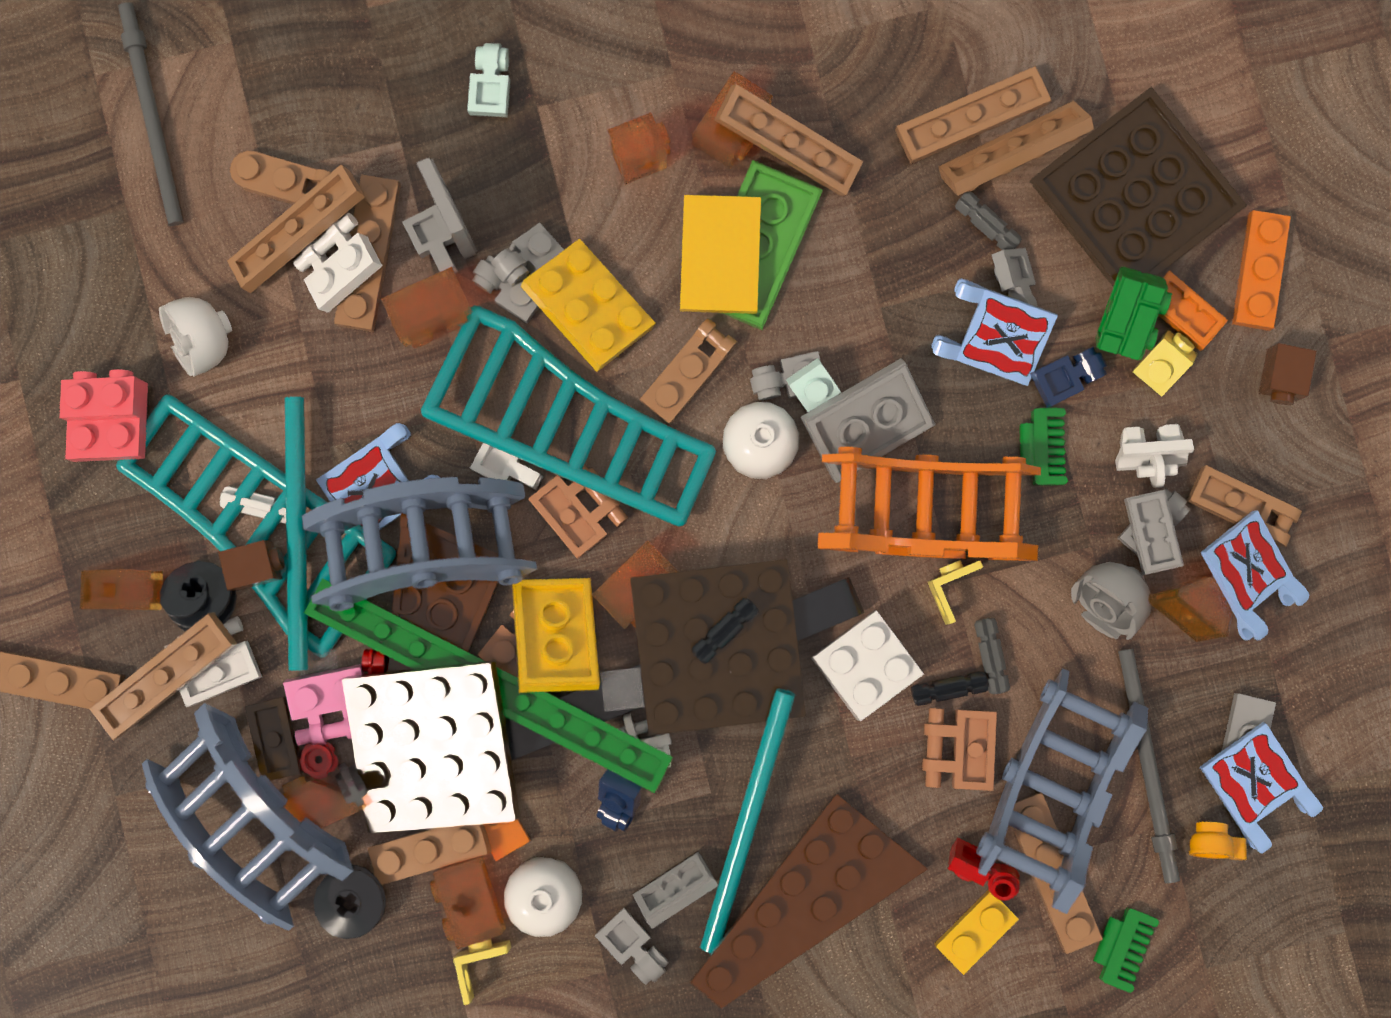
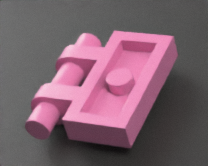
M362 664L286 679L283 682L291 719L297 720L307 717L309 722V728L295 731V739L298 746L309 743L324 745L329 739L343 736L352 739L342 679L348 676L364 675ZM342 710L344 721L324 725L322 714Z

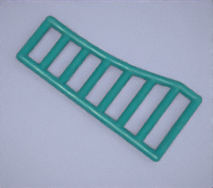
M474 305L469 309L421 408V414L426 419L678 527L684 526L687 523L716 454V449L713 445L659 422L606 394L555 357L515 321L478 305ZM481 323L501 333L462 415L459 416L440 408V405ZM515 340L532 358L496 432L475 422ZM546 367L563 382L535 443L531 447L511 437L542 370ZM576 391L595 405L569 462L547 454ZM609 412L626 421L628 425L603 478L584 470L583 467ZM643 430L663 441L641 492L638 493L619 485V481ZM679 447L698 457L675 509L654 499L674 452Z
M164 395L147 418L146 447L170 413L189 426L154 476L135 464L138 459L118 460L116 464L117 470L180 515L219 551L236 547L225 534L244 508L243 505H240L241 499H250L262 480L266 478L283 491L246 544L268 540L284 517L279 515V510L286 508V473L174 396ZM203 435L220 448L183 499L166 485L200 436ZM234 456L250 467L251 470L234 493L236 496L235 500L227 503L213 524L197 510V507ZM306 488V507L313 510L328 503ZM361 525L344 532L346 534L342 539L344 563L358 543L365 547L363 526ZM306 531L307 550L319 533ZM381 540L384 568L387 569L396 557V550ZM286 553L283 557L285 568L280 570L282 580L251 588L265 604L285 634L288 635V611L276 596L287 580ZM328 561L307 590V606L322 578L330 582ZM329 626L320 639L308 631V650L318 657H326L343 633Z

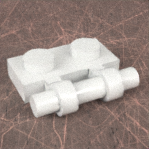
M347 213L339 221L337 220L315 242L312 241L293 260L295 267L301 272L306 271L312 265L314 271L304 279V282L318 309L327 313L382 267L367 236L357 233L351 237L349 232L358 225V221L350 213ZM336 244L338 250L327 258L325 253Z
M238 616L229 619L223 624L231 635L243 631V625ZM243 641L236 644L179 690L186 707H192L262 677L249 642Z

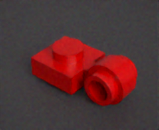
M957 837L950 849L948 869L964 881H973L981 886H984L986 881H988L990 893L999 900L1006 901L1014 898L1020 889L1019 872L1008 864L993 863L986 876L978 873L982 856L976 854L978 847Z

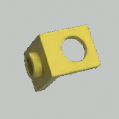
M961 560L939 569L941 577L927 582L945 625L952 624L956 620L941 585L984 568L981 560L964 567Z
M491 938L468 943L469 950L456 954L454 963L464 1005L470 1004L474 999L467 963L507 954L511 949L510 940L492 944Z

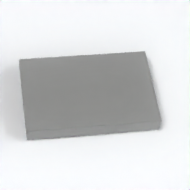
M428 157L418 162L417 165L464 260L476 255L477 249L433 159Z
M901 358L801 416L821 458L822 454H838V447L862 448V455L882 457L935 426L909 368ZM824 463L831 478L836 483L841 481V465Z

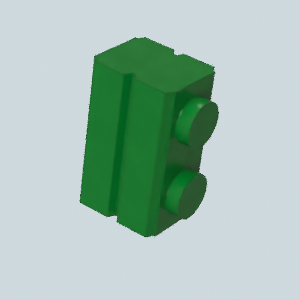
M1124 266L1120 267L1095 336L1096 347L1100 350L1121 354L1131 359L1142 360L1145 349L1151 351L1156 343L1158 328H1155L1154 325L1159 314L1165 315L1171 302L1172 293L1167 292L1166 279Z

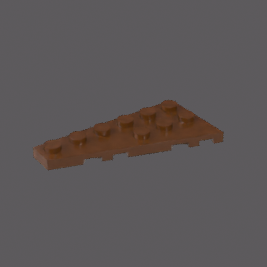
M401 513L400 518L401 532L397 551V566L414 563L407 515ZM424 522L430 561L459 558L456 536ZM474 544L475 557L499 558L498 553ZM443 581L427 588L409 586L396 589L393 595L392 614L469 653L499 581ZM389 657L387 672L412 669Z
M835 794L689 983L716 1006L723 1008L928 869L838 794Z

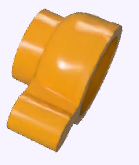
M1198 822L1196 823V833L1190 839L1189 855L1199 858L1247 860V839L1228 835V824Z

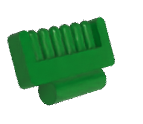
M1035 408L1031 411V423L1019 424L1020 457L1026 458L1027 465L1041 467V475H1032L1033 484L1036 486H1061L1068 482L1066 476H1049L1065 474V467L1048 466L1064 465L1066 463L1064 457H1048V455H1064L1066 453L1064 448H1048V446H1063L1066 443L1063 438H1048V436L1065 435L1064 429H1048V427H1063L1065 425L1063 419H1047L1065 416L1066 410L1064 408Z
M1130 907L1125 909L1121 920L1109 917L1102 935L1103 940L1100 941L1093 961L1104 965L1099 977L1101 981L1128 993L1134 991V986L1118 978V976L1134 982L1136 975L1121 968L1139 972L1140 967L1125 960V958L1137 963L1143 962L1141 955L1128 951V949L1141 954L1147 952L1145 946L1132 942V939L1145 945L1150 944L1149 937L1135 931L1137 930L1149 936L1154 934L1152 928L1140 924L1139 921L1153 927L1159 925V920L1155 917Z

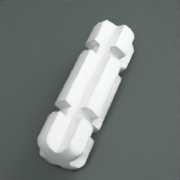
M227 486L223 489L220 496V506L222 508H225L228 502L235 500L236 496L234 493L238 488ZM254 492L250 499H241L240 505H243L244 508L240 513L264 518L270 512L277 498ZM282 508L279 510V515L284 517L280 523L286 524V508Z

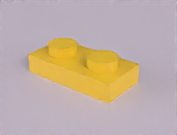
M988 889L934 945L964 975L1019 919L1001 900L995 898Z

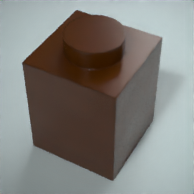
M1281 343L1268 348L1259 394L1271 396V402L1282 405H1294V401L1308 397L1317 351Z
M262 540L218 552L227 590L239 591L282 580L280 570L285 568L283 554L279 547H274V542Z

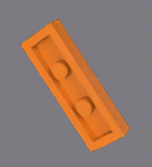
M1256 210L1249 213L1232 325L1268 331L1274 329L1291 216Z

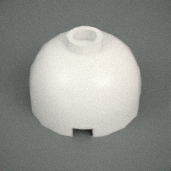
M193 297L177 299L159 307V316L166 335L170 333L175 344L171 348L189 376L193 375L194 377L207 372L218 365L226 356L229 346L227 333L232 332V327L224 311L216 312L208 302Z
M753 402L740 407L730 416L723 432V449L728 461L737 472L749 478L768 479L782 473L792 464L799 449V432L794 419L785 409L769 402Z
M535 857L522 863L510 875L504 889V907L510 921L520 931L534 937H550L566 930L576 919L582 904V886L577 874L565 862L553 858Z

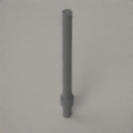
M125 2L118 5L124 31L121 34L124 51L129 53L168 226H177L183 224V218L144 50L147 49L145 35L142 30H139L133 3Z
M1134 648L1118 651L1129 708L1133 702L1145 706ZM1147 720V730L1138 743L1137 748L1155 833L1151 838L1154 853H1159L1164 883H1174L1180 881L1174 851L1178 849L1175 833L1170 832L1149 722Z

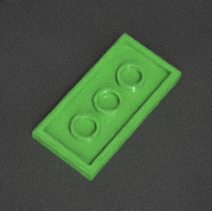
M752 160L737 197H761L757 314H723L763 330L823 189Z

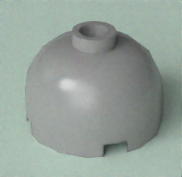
M1106 562L1095 565L1087 570L1071 588V598L1074 605L1079 600L1081 605L1087 610L1082 612V617L1097 631L1110 638L1118 639L1122 634L1127 636L1126 640L1131 639L1143 626L1151 613L1152 595L1144 576L1137 569L1124 564Z

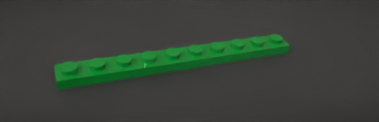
M322 578L314 594L331 587V582ZM311 598L304 611V614L412 669L486 662L366 600L354 603V606L348 610L334 611L329 606L313 604ZM496 667L505 717L656 793L673 759L672 756L547 692H519L518 678Z

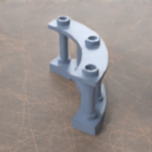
M458 477L414 480L364 490V498L345 504L344 499L339 498L302 515L303 528L306 531L321 533V536L325 537L331 587L312 595V603L329 606L334 611H343L352 608L354 603L366 598L409 586L427 588L435 585L437 582L456 580L499 581L501 585H513L521 582L523 576L537 570L536 562L515 559L508 510L511 508V505L525 498L523 483L494 478H479V484H459ZM439 508L452 510L459 558L430 561L423 517L425 510ZM468 508L484 509L492 513L499 558L475 557ZM407 514L414 563L385 569L378 521L383 517ZM362 524L369 573L347 580L341 535L346 530Z
M1062 668L1055 681L1049 679L1045 684L1040 696V701L1043 704L1025 738L1016 759L1011 758L1004 769L1002 779L1007 782L993 817L989 833L986 832L983 835L976 854L982 856L978 873L984 876L987 875L995 860L998 859L1049 883L1050 889L1054 890L1052 908L1067 914L1085 887L1088 865L1093 850L1092 846L1086 844L1092 826L1098 828L1101 825L1112 794L1106 790L1115 769L1121 772L1124 771L1134 750L1147 730L1148 708L1133 702L1127 714L1121 712L1117 715L1067 692L1070 671ZM1059 705L1112 729L1111 733L1114 737L1106 752L1100 750L1097 753L1047 730ZM1040 743L1091 767V772H1094L1095 775L1087 792L1082 791L1079 794L1028 770ZM1022 784L1074 808L1073 812L1078 814L1072 832L1068 831L1064 834L1014 811L1013 808ZM1008 825L1058 848V853L1064 855L1061 866L1055 869L1004 845Z
M204 703L194 713L199 728L198 737L166 768L148 759L142 763L146 778L145 786L153 796L167 824L188 851L190 861L199 869H204L224 890L255 912L263 922L270 925L275 924L289 931L294 924L288 904L320 874L325 875L328 873L343 881L353 872L346 844L318 827L307 817L300 822L283 806L286 805L288 800L276 789L266 775H261L258 778L247 761L252 755L243 741L235 718ZM209 750L216 763L214 765L215 771L186 798L179 777ZM228 782L242 799V807L210 836L194 812L221 786ZM259 818L274 833L275 839L242 869L222 850V847L250 820ZM294 850L309 861V863L282 889L276 892L256 879L284 851Z

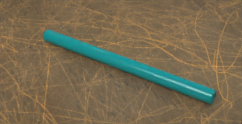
M285 397L288 671L308 670V615L304 614L307 608L306 530L303 528L302 515L306 514L304 397Z
M777 688L720 877L719 886L717 887L700 948L708 953H712L723 939L795 699L796 694L789 690Z

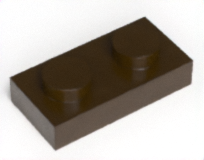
M286 697L245 706L260 776L266 775L272 781L303 773Z

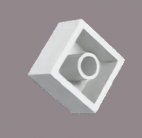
M877 610L869 613L810 657L858 721L865 719L924 675Z

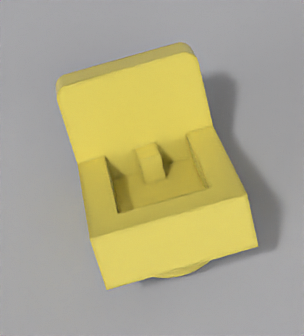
M1167 330L1161 340L1134 368L1133 373L1160 396H1163L1193 365L1197 353L1193 351L1195 346L1183 334L1177 333L1175 335L1170 330Z

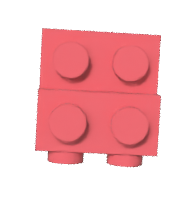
M120 369L110 370L109 378H97L96 373L78 371L73 373V379L61 380L59 418L67 421L65 459L72 462L145 459L148 383L133 376L134 373L132 371Z

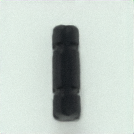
M742 598L733 607L735 610L732 613L728 612L707 633L708 637L705 640L701 638L692 647V653L702 663L707 664L717 655L715 651L718 648L722 650L744 628L743 624L746 621L749 623L758 615L759 610L750 599Z
M978 671L969 673L968 677L960 675L932 681L931 685H928V683L917 684L911 687L912 698L915 705L921 706L931 704L932 700L940 702L968 696L969 692L972 694L988 691V680L985 672Z

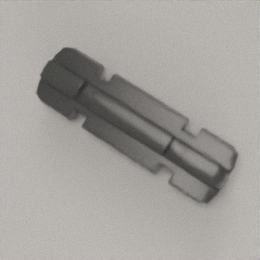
M971 191L964 193L957 201L956 209L965 217L969 215L971 217L970 222L991 241L997 240V246L1001 250L1015 249L1022 240L1021 236L1012 228L1008 230L1006 228L1007 223L986 204L983 206L979 204L980 199Z
M995 618L977 620L974 625L977 637L981 638V642L978 644L984 672L988 673L989 676L987 678L988 692L990 694L1008 692L1010 690L1008 675H1004L1006 664L1001 640L996 637V633H999Z
M346 763L340 764L338 766L340 772L335 775V778L346 803L355 802L357 807L363 805L365 802L362 797L367 795L368 791L361 776L358 775L357 767L355 765L347 767Z

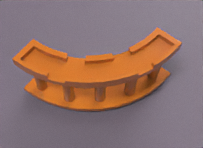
M838 447V454H822V462L841 465L839 525L835 526L834 533H818V549L858 552L860 550L875 552V554L948 559H966V552H968V558L1038 561V545L1023 543V536H1019L1021 476L1041 475V467L1027 465L1026 458L1003 457L1002 463L994 464L938 462L939 456L915 455V460H903L862 455V448ZM857 467L876 469L874 529H870L869 535L858 534V527L854 526ZM892 471L918 473L916 532H912V538L893 537V530H889ZM934 474L963 475L960 534L956 535V541L935 540V533H932ZM978 475L1006 476L1003 535H999V542H980V535H976Z

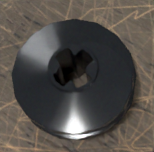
M196 561L182 565L165 579L160 590V603L171 620L185 632L204 616L213 612L222 624H225L236 606V591L227 590L222 568L211 562Z
M353 864V872L343 881L330 874L326 875L318 885L314 897L315 916L322 928L332 936L343 939L359 938L370 932L381 920L386 905L384 888L377 877L365 867ZM353 894L357 898L354 903L358 907L355 906L347 910L344 907L346 900L342 899V897Z

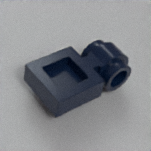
M1091 347L1073 356L1076 363L1072 365L1067 355L1030 373L1047 408L1085 390L1080 381L1081 378L1088 384L1107 375L1104 369L1107 364L1101 352L1097 353L1095 348Z
M608 769L599 781L598 800L602 801V804L598 810L597 818L602 820V825L617 832L620 829L625 832L640 806L642 787Z

